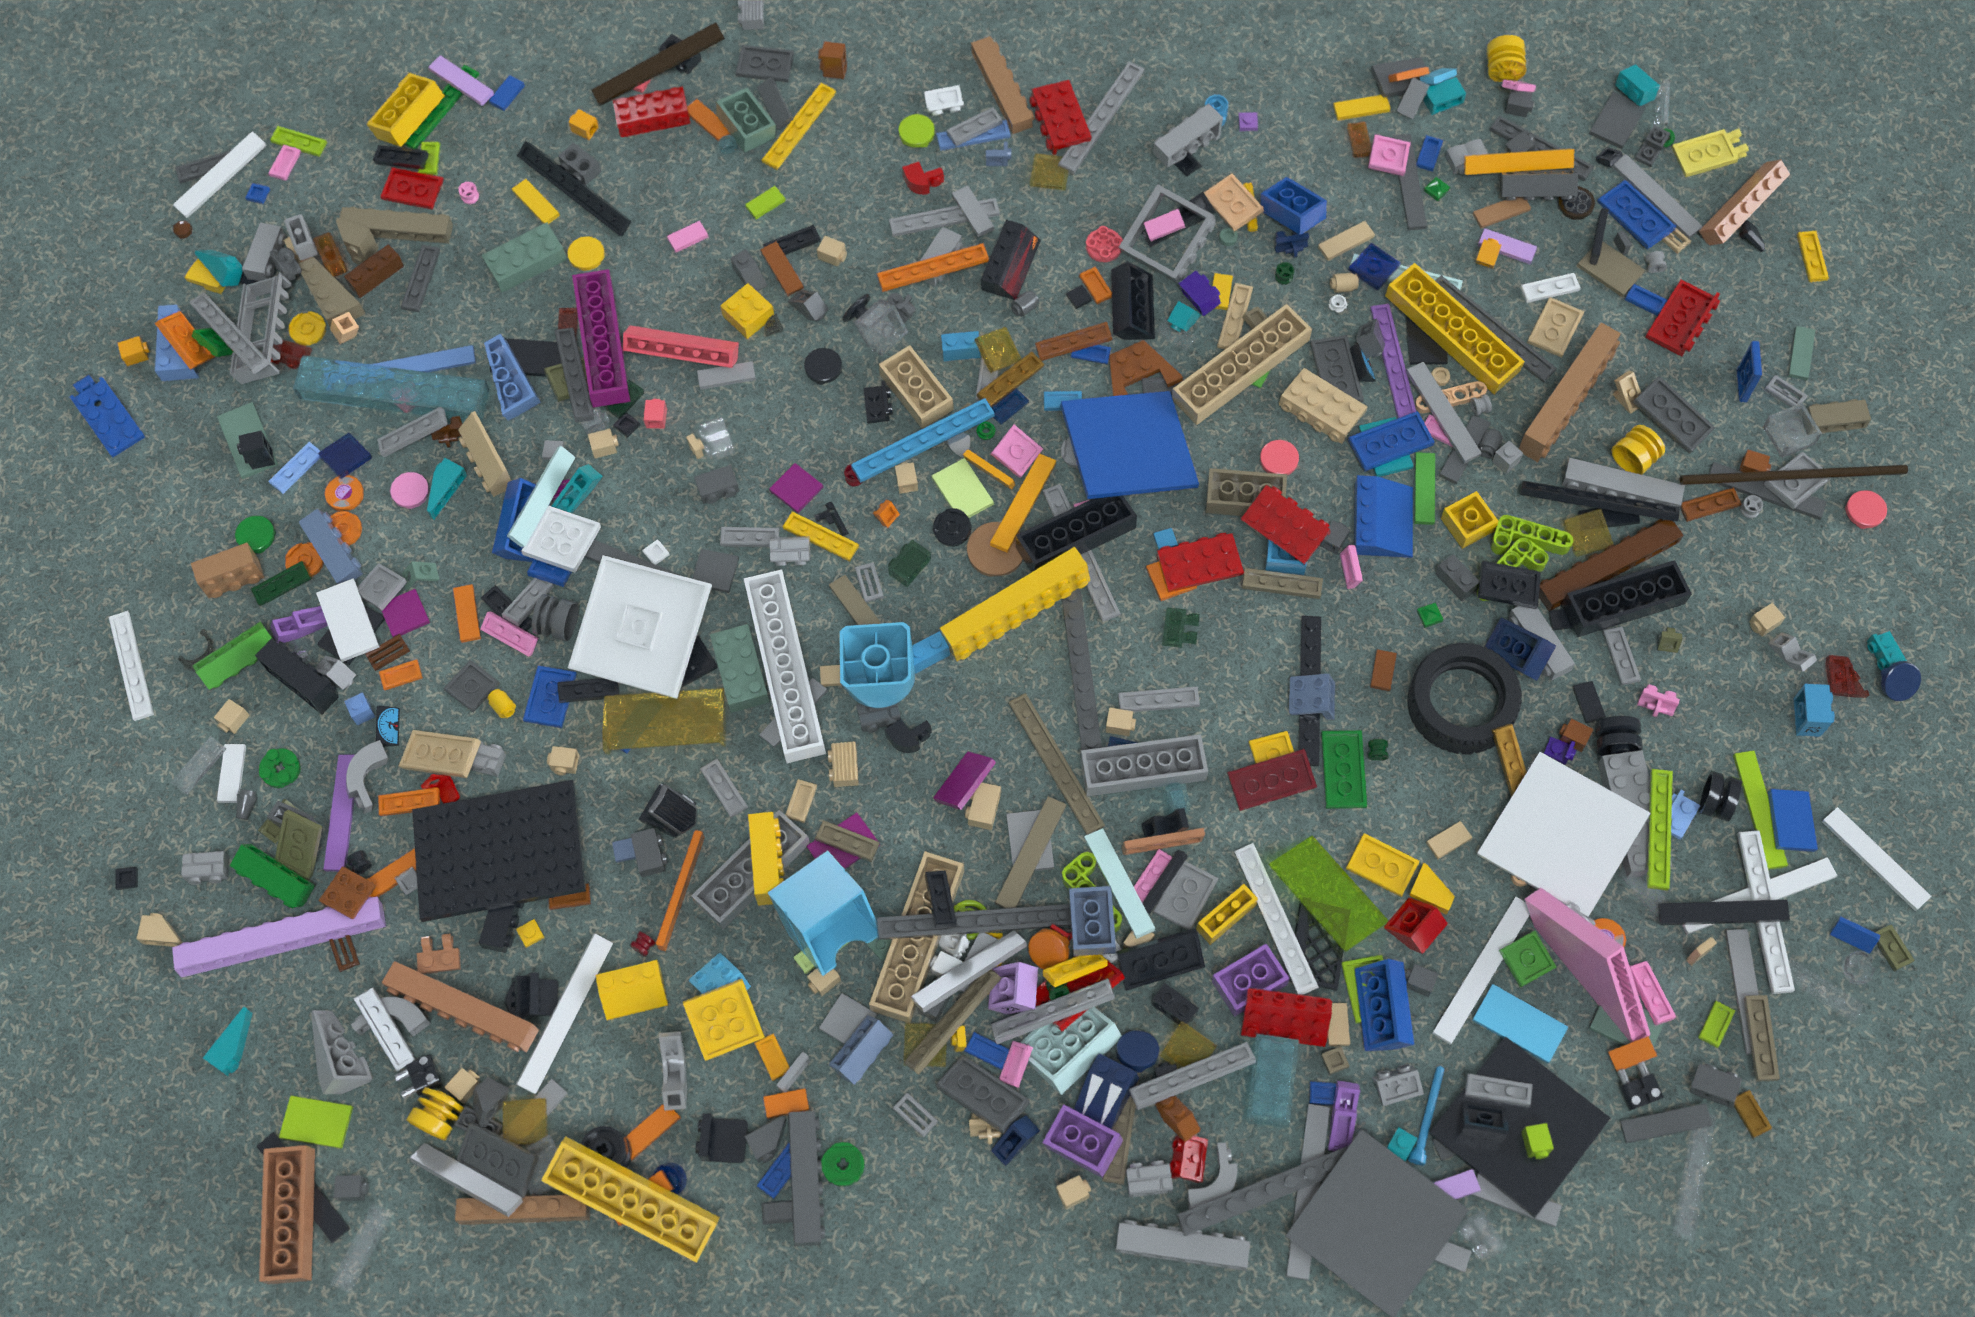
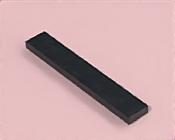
M1788 899L1658 904L1660 926L1790 921Z
M273 1132L256 1147L264 1156V1149L286 1146L276 1133ZM314 1183L313 1220L331 1243H334L350 1230V1227Z

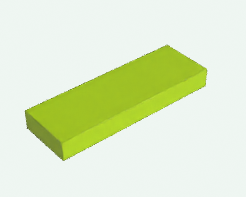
M277 126L270 139L271 143L297 148L301 152L320 157L327 144V141L280 126Z

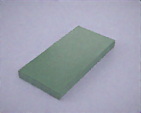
M253 402L217 416L242 479L279 465L274 455L275 465L252 470L250 465L245 463L243 455H240L238 452L239 435L262 431L268 440Z

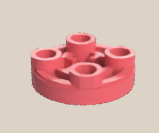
M1100 226L1087 237L1086 251L1092 259L1098 262H1110L1121 254L1119 246L1123 240L1117 232L1108 229L1106 226Z
M1271 441L1261 451L1260 463L1267 473L1290 475L1298 466V451L1287 441Z
M1863 490L1854 493L1845 506L1848 518L1861 529L1878 526L1887 515L1885 501L1881 496L1872 491Z

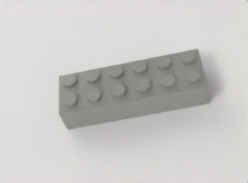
M1201 734L1081 750L1080 754L1086 797L1206 781L1208 775Z
M1643 751L1602 756L1598 762L1603 787L1649 812L1650 778ZM1649 817L1622 861L1626 879L1647 876Z
M778 810L774 814V818L779 819L781 837L777 838H780L783 856L779 858H782V864L785 869L810 844L808 836L797 825ZM750 839L691 895L693 902L722 930L756 898Z

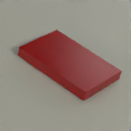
M392 167L380 198L381 200L433 210L444 179L439 176Z

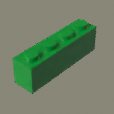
M241 844L230 864L236 870V874L251 879L253 885L260 888L263 887L270 896L280 898L284 901L283 904L289 908L303 907L315 887L313 883L252 844Z

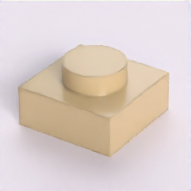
M694 434L687 436L688 445L697 459L703 457L702 450L705 448L700 438L696 439Z

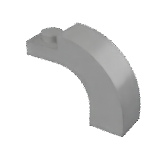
M380 740L359 750L352 758L347 769L346 792L348 799L355 797L358 809L362 808L364 814L372 811V802L365 789L364 778L370 771L387 764L388 761Z
M397 997L380 998L391 1018L401 1021L412 1036H415L431 1024L427 1017L413 1003ZM363 1014L359 1015L355 1022L351 1024L355 1032L360 1036L371 1028Z
M681 1031L659 1033L663 1064L662 1096L664 1110L686 1109V1059Z
M1226 1142L1217 1143L1216 1146L1219 1167L1218 1178L1212 1185L1206 1188L1188 1190L1189 1209L1232 1192L1237 1178L1238 1166L1237 1163L1229 1164L1232 1161L1231 1149L1226 1147Z

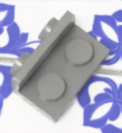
M1409 1064L1398 1066L1397 1070L1391 1072L1389 1070L1380 1071L1377 1073V1076L1372 1077L1373 1082L1377 1086L1381 1105L1383 1106L1424 1094L1418 1070Z

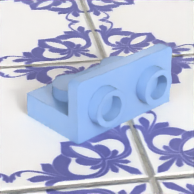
M1682 789L1678 794L1673 793L1671 835L1679 840L1683 837L1701 806L1683 796L1685 791Z

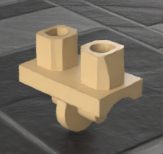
M972 1113L971 1120H969L970 1137L988 1138V1144H993L992 1138L1000 1137L1002 1133Z

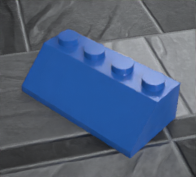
M522 478L508 482L492 550L493 554L505 559L533 562V558L522 554L523 547H520L508 538L507 535L536 484Z
M1385 959L1356 968L1355 976L1365 1051L1397 1050L1414 1045L1404 963Z

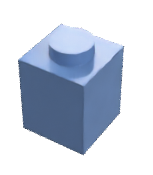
M363 692L344 701L351 718L357 726L376 717Z

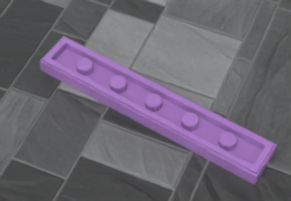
M338 755L324 871L339 872L342 866L346 868L355 797L348 799L346 774L348 766L355 755Z

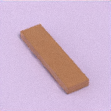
M1204 828L1124 841L1122 853L1123 855L1202 842L1205 836Z

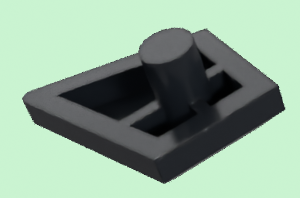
M1746 220L1741 225L1743 231L1739 233L1740 237L1743 240L1747 238L1760 252L1765 251V244L1757 227Z

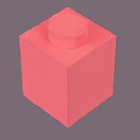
M646 400L644 411L646 428L665 429L667 413L665 400Z

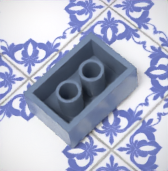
M1111 886L1070 888L1069 901L1073 956L1115 954L1116 941Z

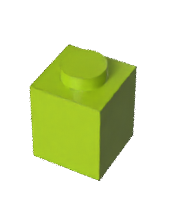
M1547 1123L1525 1127L1521 1132L1528 1157L1535 1156L1536 1159H1543L1548 1157V1154L1554 1149Z

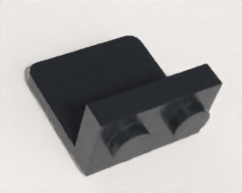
M703 1113L702 1120L699 1119L698 1132L701 1133L700 1141L696 1142L695 1152L700 1160L705 1162L743 1163L746 1151L747 1121L714 1118L712 1114Z

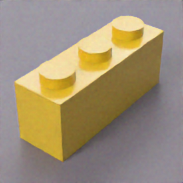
M1243 884L1198 922L1197 931L1211 945L1256 907L1258 898Z

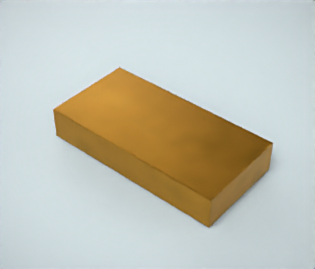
M1750 1090L1737 1096L1734 1108L1752 1138L1773 1129Z

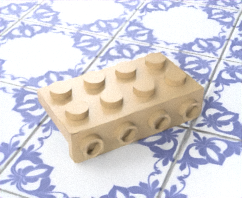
M1305 368L1302 369L1284 391L1279 402V406L1285 412H1291L1300 421L1307 422L1316 431L1325 433L1332 441L1343 444L1348 433L1367 411L1366 405Z

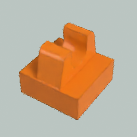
M886 500L879 505V509L874 511L873 514L883 526L888 528L900 513L891 501Z

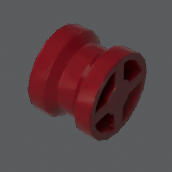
M851 464L848 465L844 470L846 483L853 487L861 485L863 482L860 483L851 468Z
M639 931L636 940L630 943V947L646 957L649 954L648 950L650 947H654L656 942L645 933Z

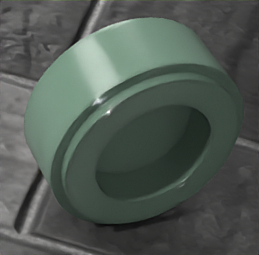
M1225 228L1220 232L1219 241L1221 244L1232 246L1237 242L1238 234L1231 228Z

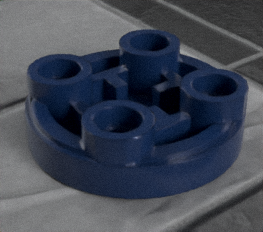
M1908 661L1896 662L1881 671L1882 691L1885 696L1894 701H1904L1911 698L1920 687L1921 673L1915 665Z
M1139 1030L1130 1031L1119 1039L1116 1056L1126 1067L1133 1069L1137 1073H1142L1145 1069L1153 1066L1158 1060L1159 1044L1147 1032Z

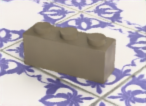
M1852 399L1841 403L1835 401L1824 405L1813 404L1804 413L1809 435L1866 428L1871 421L1866 400Z

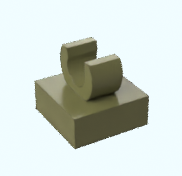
M1667 627L1666 631H1662L1657 650L1678 653L1682 642V634L1675 633V628Z

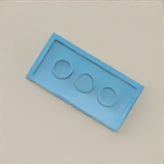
M1494 984L1490 987L1472 1020L1502 1038L1506 1036L1521 1049L1547 1064L1550 1062L1568 1029V1026Z

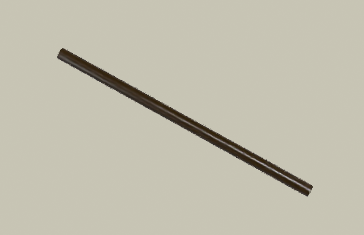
M1887 465L1681 475L1679 482L1680 485L1902 475L1908 473V466Z

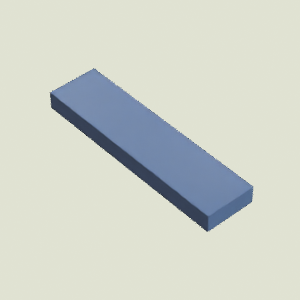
M1007 120L1002 121L1003 124L958 146L954 145L947 135V131L936 133L940 151L1010 138Z

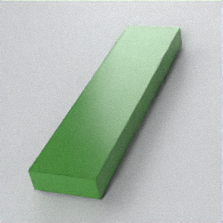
M1416 452L1414 524L1434 525L1435 453Z

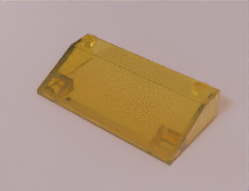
M724 688L679 691L677 699L657 693L604 696L603 751L606 755H610V750L720 743L722 747H726Z

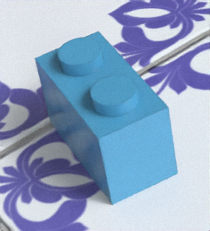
M979 331L941 335L943 361L981 358Z
M940 631L912 645L915 674L950 656L949 646Z

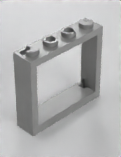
M1157 184L1120 244L1119 249L1122 253L1178 283L1186 275V269L1189 264H1193L1198 249L1205 245L1208 233L1214 230L1213 227L1216 224V219L1213 214ZM1163 197L1172 200L1205 219L1174 271L1133 249L1145 228L1144 223L1150 220Z

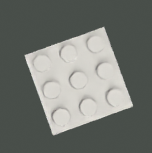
M548 506L526 546L523 547L522 554L576 573L601 525L587 518Z

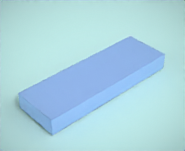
M308 442L268 482L284 494L324 454Z

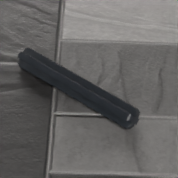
M1178 850L1143 901L1142 904L1148 915L1186 861L1188 856L1185 852Z

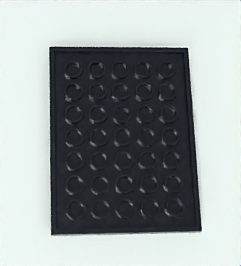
M573 780L412 809L419 916L421 922L586 891Z

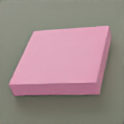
M1375 134L1368 168L1404 176L1410 142Z
M1013 425L990 454L1012 473L1021 478L1043 448L1017 426Z

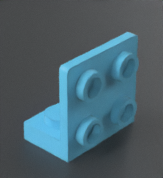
M721 953L712 958L689 979L690 983L701 994L739 979H743L746 990L751 987L742 973Z

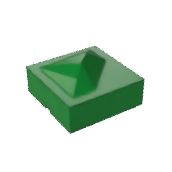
M1435 177L1424 188V192L1436 201H1439L1450 190V186L1438 177Z
M1436 602L1417 609L1424 628L1441 623L1444 620Z

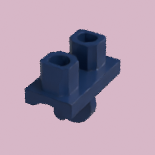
M1284 231L1276 232L1275 252L1291 253L1293 258L1298 257V252L1308 247V232L1299 235L1292 231L1291 236H1286Z

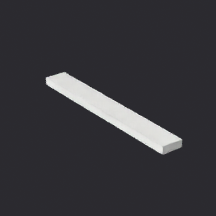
M1760 831L1739 832L1737 837L1751 901L1775 900ZM1780 922L1756 923L1771 993L1794 992L1795 989Z
M1251 843L1234 851L1253 894L1258 898L1259 908L1298 995H1303L1319 988L1255 845Z
M1827 857L1772 878L1770 881L1774 899L1779 900L1837 877V874ZM1749 888L1712 902L1751 901ZM1714 924L1682 926L1688 935Z
M1515 897L1432 1034L1446 1043L1452 1044L1503 960L1499 950L1513 943L1529 917L1530 913L1526 902Z
M593 934L516 1085L533 1094L537 1093L596 978L595 975L598 974L613 944L612 942L597 934Z

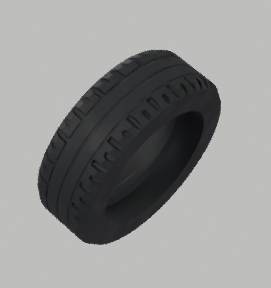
M1473 643L1448 644L1432 651L1417 667L1408 690L1407 704L1410 711L1409 714L1418 732L1423 734V737L1428 742L1434 743L1436 747L1442 750L1446 749L1448 752L1455 754L1484 752L1487 748L1491 749L1496 746L1491 730L1507 724L1514 725L1522 704L1520 682L1510 664L1493 650ZM1455 669L1469 670L1483 676L1492 684L1498 695L1499 703L1495 716L1487 724L1478 727H1461L1448 722L1437 713L1430 700L1431 687L1436 678L1443 672Z

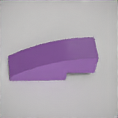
M318 606L294 611L290 617L272 620L270 629L277 643L279 641L286 643L327 627L328 624L322 607Z
M1337 1081L1329 1134L1328 1150L1330 1151L1346 1147L1352 1142L1360 1093L1359 1084Z

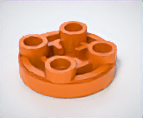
M1045 928L1041 929L1029 941V955L1038 967L1043 970L1068 960L1069 940L1056 931Z

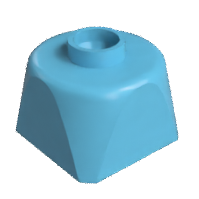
M904 622L845 626L840 631L841 685L855 701L871 708L889 707L903 700L909 694L915 682L910 627Z

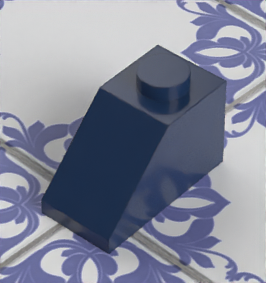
M1025 1115L1009 1127L992 1148L991 1152L1004 1166H1007L1033 1141L1040 1130Z

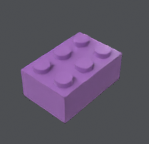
M1265 944L1214 974L1212 983L1235 1017L1245 1011L1247 990L1249 988L1277 992L1288 985L1290 978L1268 945Z
M1063 1105L1043 1144L1047 1149L1103 1178L1123 1139L1119 1133Z

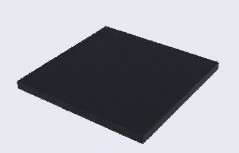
M1505 1036L1475 1075L1532 1084L1530 1107L1466 1097L1464 1088L1429 1134L1535 1218L1611 1118ZM1462 1102L1506 1109L1509 1133L1504 1141L1499 1142L1459 1135ZM1547 1123L1554 1149L1548 1154V1157L1543 1159H1536L1535 1156L1528 1157L1521 1132L1525 1127Z

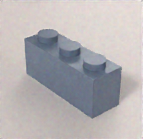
M867 1015L829 1063V1066L844 1080L855 1085L862 1078L863 1073L870 1064L876 1060L881 1050L887 1046L893 1034L878 1019Z

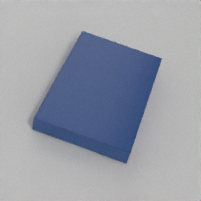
M1759 341L1751 342L1737 368L1740 402H1747L1762 376Z
M538 666L523 721L562 728L569 702L559 703L557 682L575 681L577 673Z
M1770 789L1768 791L1776 849L1815 852L1818 847L1809 792Z

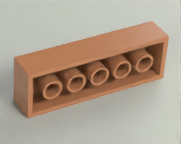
M307 1145L264 1149L259 1282L279 1284L312 1281L315 1149Z

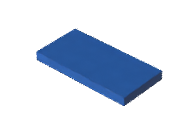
M1624 180L1597 200L1603 208L1609 209L1608 213L1647 250L1676 230V225L1627 180Z
M1418 411L1348 438V442L1364 472L1431 447L1435 443Z

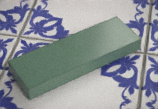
M1796 326L1788 377L1808 380L1815 329Z

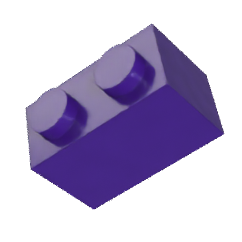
M1195 270L1178 284L1184 296L1204 317L1221 304L1220 292L1215 286L1211 287L1209 285L1210 282L1204 274L1200 275Z

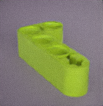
M1503 515L1500 517L1495 529L1491 550L1497 555H1502L1507 552L1511 541L1516 542L1519 538H1527L1545 551L1565 555L1573 544V537L1565 531L1514 516ZM1502 525L1508 526L1509 529L1503 528ZM1540 536L1545 537L1547 540L1541 539Z
M1519 538L1497 563L1519 568L1523 564L1529 570L1542 572L1549 556L1529 539ZM1518 548H1523L1526 552H1522ZM1534 560H1539L1542 563H1536ZM1507 561L1513 562L1514 565L1508 564Z
M1084 852L1063 869L1062 882L1068 890L1070 888L1096 887L1087 878L1095 871V856L1090 852ZM1083 861H1090L1092 865L1084 867L1081 863ZM1072 873L1075 874L1077 878L1074 880H1068L1066 876ZM1113 906L1114 920L1116 919V924L1114 923L1116 933L1121 928L1122 915Z

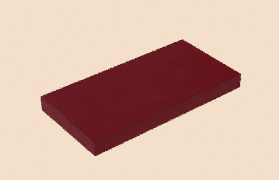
M1305 749L1227 772L1239 811L1317 788Z

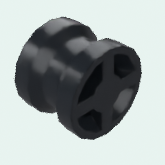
M363 850L352 853L346 859L347 864L352 867L351 871L358 875L372 867L371 862L366 859L367 855Z

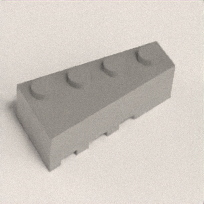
M1210 104L1200 107L1191 117H1186L1180 125L1172 127L1166 135L1157 138L1154 142L1153 154L1167 168L1184 159L1186 153L1193 154L1199 146L1206 147L1209 145L1210 140H1218L1221 135L1223 117Z

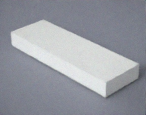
M1575 273L1524 284L1520 287L1526 303L1580 291Z
M245 744L224 745L217 795L218 803H237V794H239L243 775L246 752Z

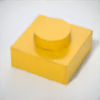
M535 919L516 929L526 948L545 938Z
M960 1026L950 1038L951 1046H954V1052H961L966 1048L965 1026Z

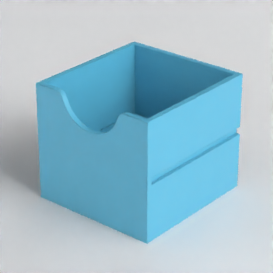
M829 851L823 853L768 892L789 937L822 976L836 967V954L844 944L856 940L870 943L877 938L876 918L864 891L845 872V869Z

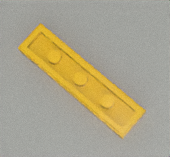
M793 511L783 525L784 530L798 537L810 536L811 543L849 562L859 548L858 543Z

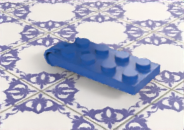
M87 375L73 384L79 395L75 397L71 395L70 398L113 458L145 438V436L104 378L100 377V382L95 383L91 376ZM101 401L100 406H95V403Z

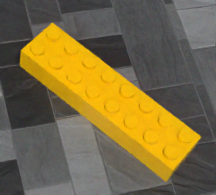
M1416 263L1412 264L1388 285L1385 296L1478 381L1483 382L1494 395L1521 371L1525 361Z
M1073 547L940 627L941 634L955 660L968 658L975 650L982 649L990 641L1001 638L1005 632L1019 627L1027 619L1034 618L1038 612L1052 607L1056 601L1069 597L1078 588H1084L1090 582L1088 565L1078 550Z
M565 1137L541 1180L696 1263L720 1218L568 1137Z

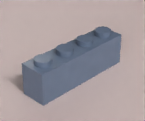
M316 509L300 520L299 524L336 583L340 584L353 578L354 580L363 574L360 570V567H362L360 562L355 557H352L350 546L346 542L343 543L340 538L342 537L341 532L331 524L333 521L331 516L327 512Z

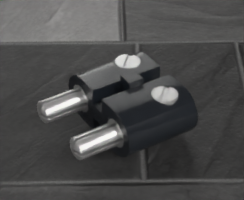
M430 1054L407 1064L406 1070L395 1075L397 1082L409 1076L411 1077L413 1087L401 1092L404 1099L415 1093L418 1096L422 1095L425 1087L433 1090L443 1085Z
M1644 1062L1637 1064L1642 1078L1632 1082L1629 1081L1625 1069L1617 1071L1623 1084L1619 1087L1629 1111L1664 1098L1654 1073L1649 1074Z

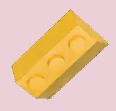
M657 960L595 975L606 1020L668 1006L661 967Z

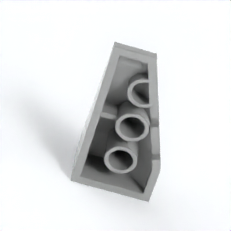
M313 1010L311 1017L317 1075L322 1093L344 1094L371 1082L372 1077L367 1061L363 1056L358 1059L353 1051L356 1047L354 1042H348L343 1037L345 1029L332 1011Z

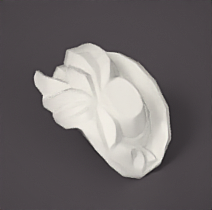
M967 934L942 935L939 945L947 954L959 959L962 957V953L966 952L965 949L968 948L970 941L966 938Z

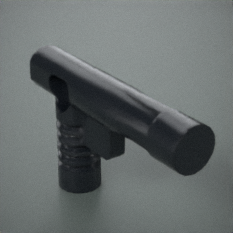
M828 502L825 505L828 510L814 515L816 522L826 519L829 525L835 523L841 536L849 534L832 502Z

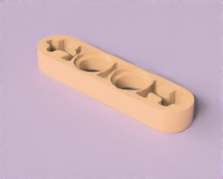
M1475 381L1442 391L1453 407L1469 403L1473 397L1480 398L1481 395L1486 394L1487 386L1483 382ZM1475 388L1481 390V393L1479 394L1477 391H1474ZM1462 392L1465 398L1458 399L1455 393ZM1419 396L1415 403L1416 410L1419 413L1431 412L1428 406L1420 405L1421 401L1424 400Z

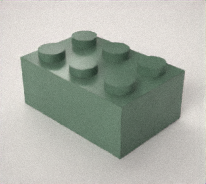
M748 88L716 101V116L744 152L775 139L776 124Z

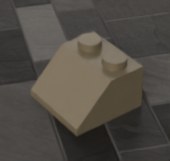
M340 218L336 219L343 242L354 263L360 265L378 251L379 248L370 229Z

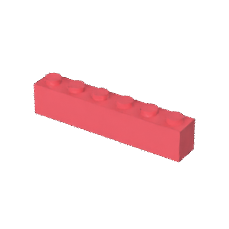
M629 326L623 333V351L732 368L738 359V342L637 326Z

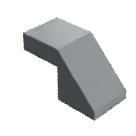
M1781 632L1767 643L1790 668L1803 672L1817 661L1815 654L1800 649L1795 636Z

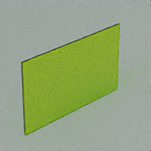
M1313 835L1268 864L1345 952L1389 921Z

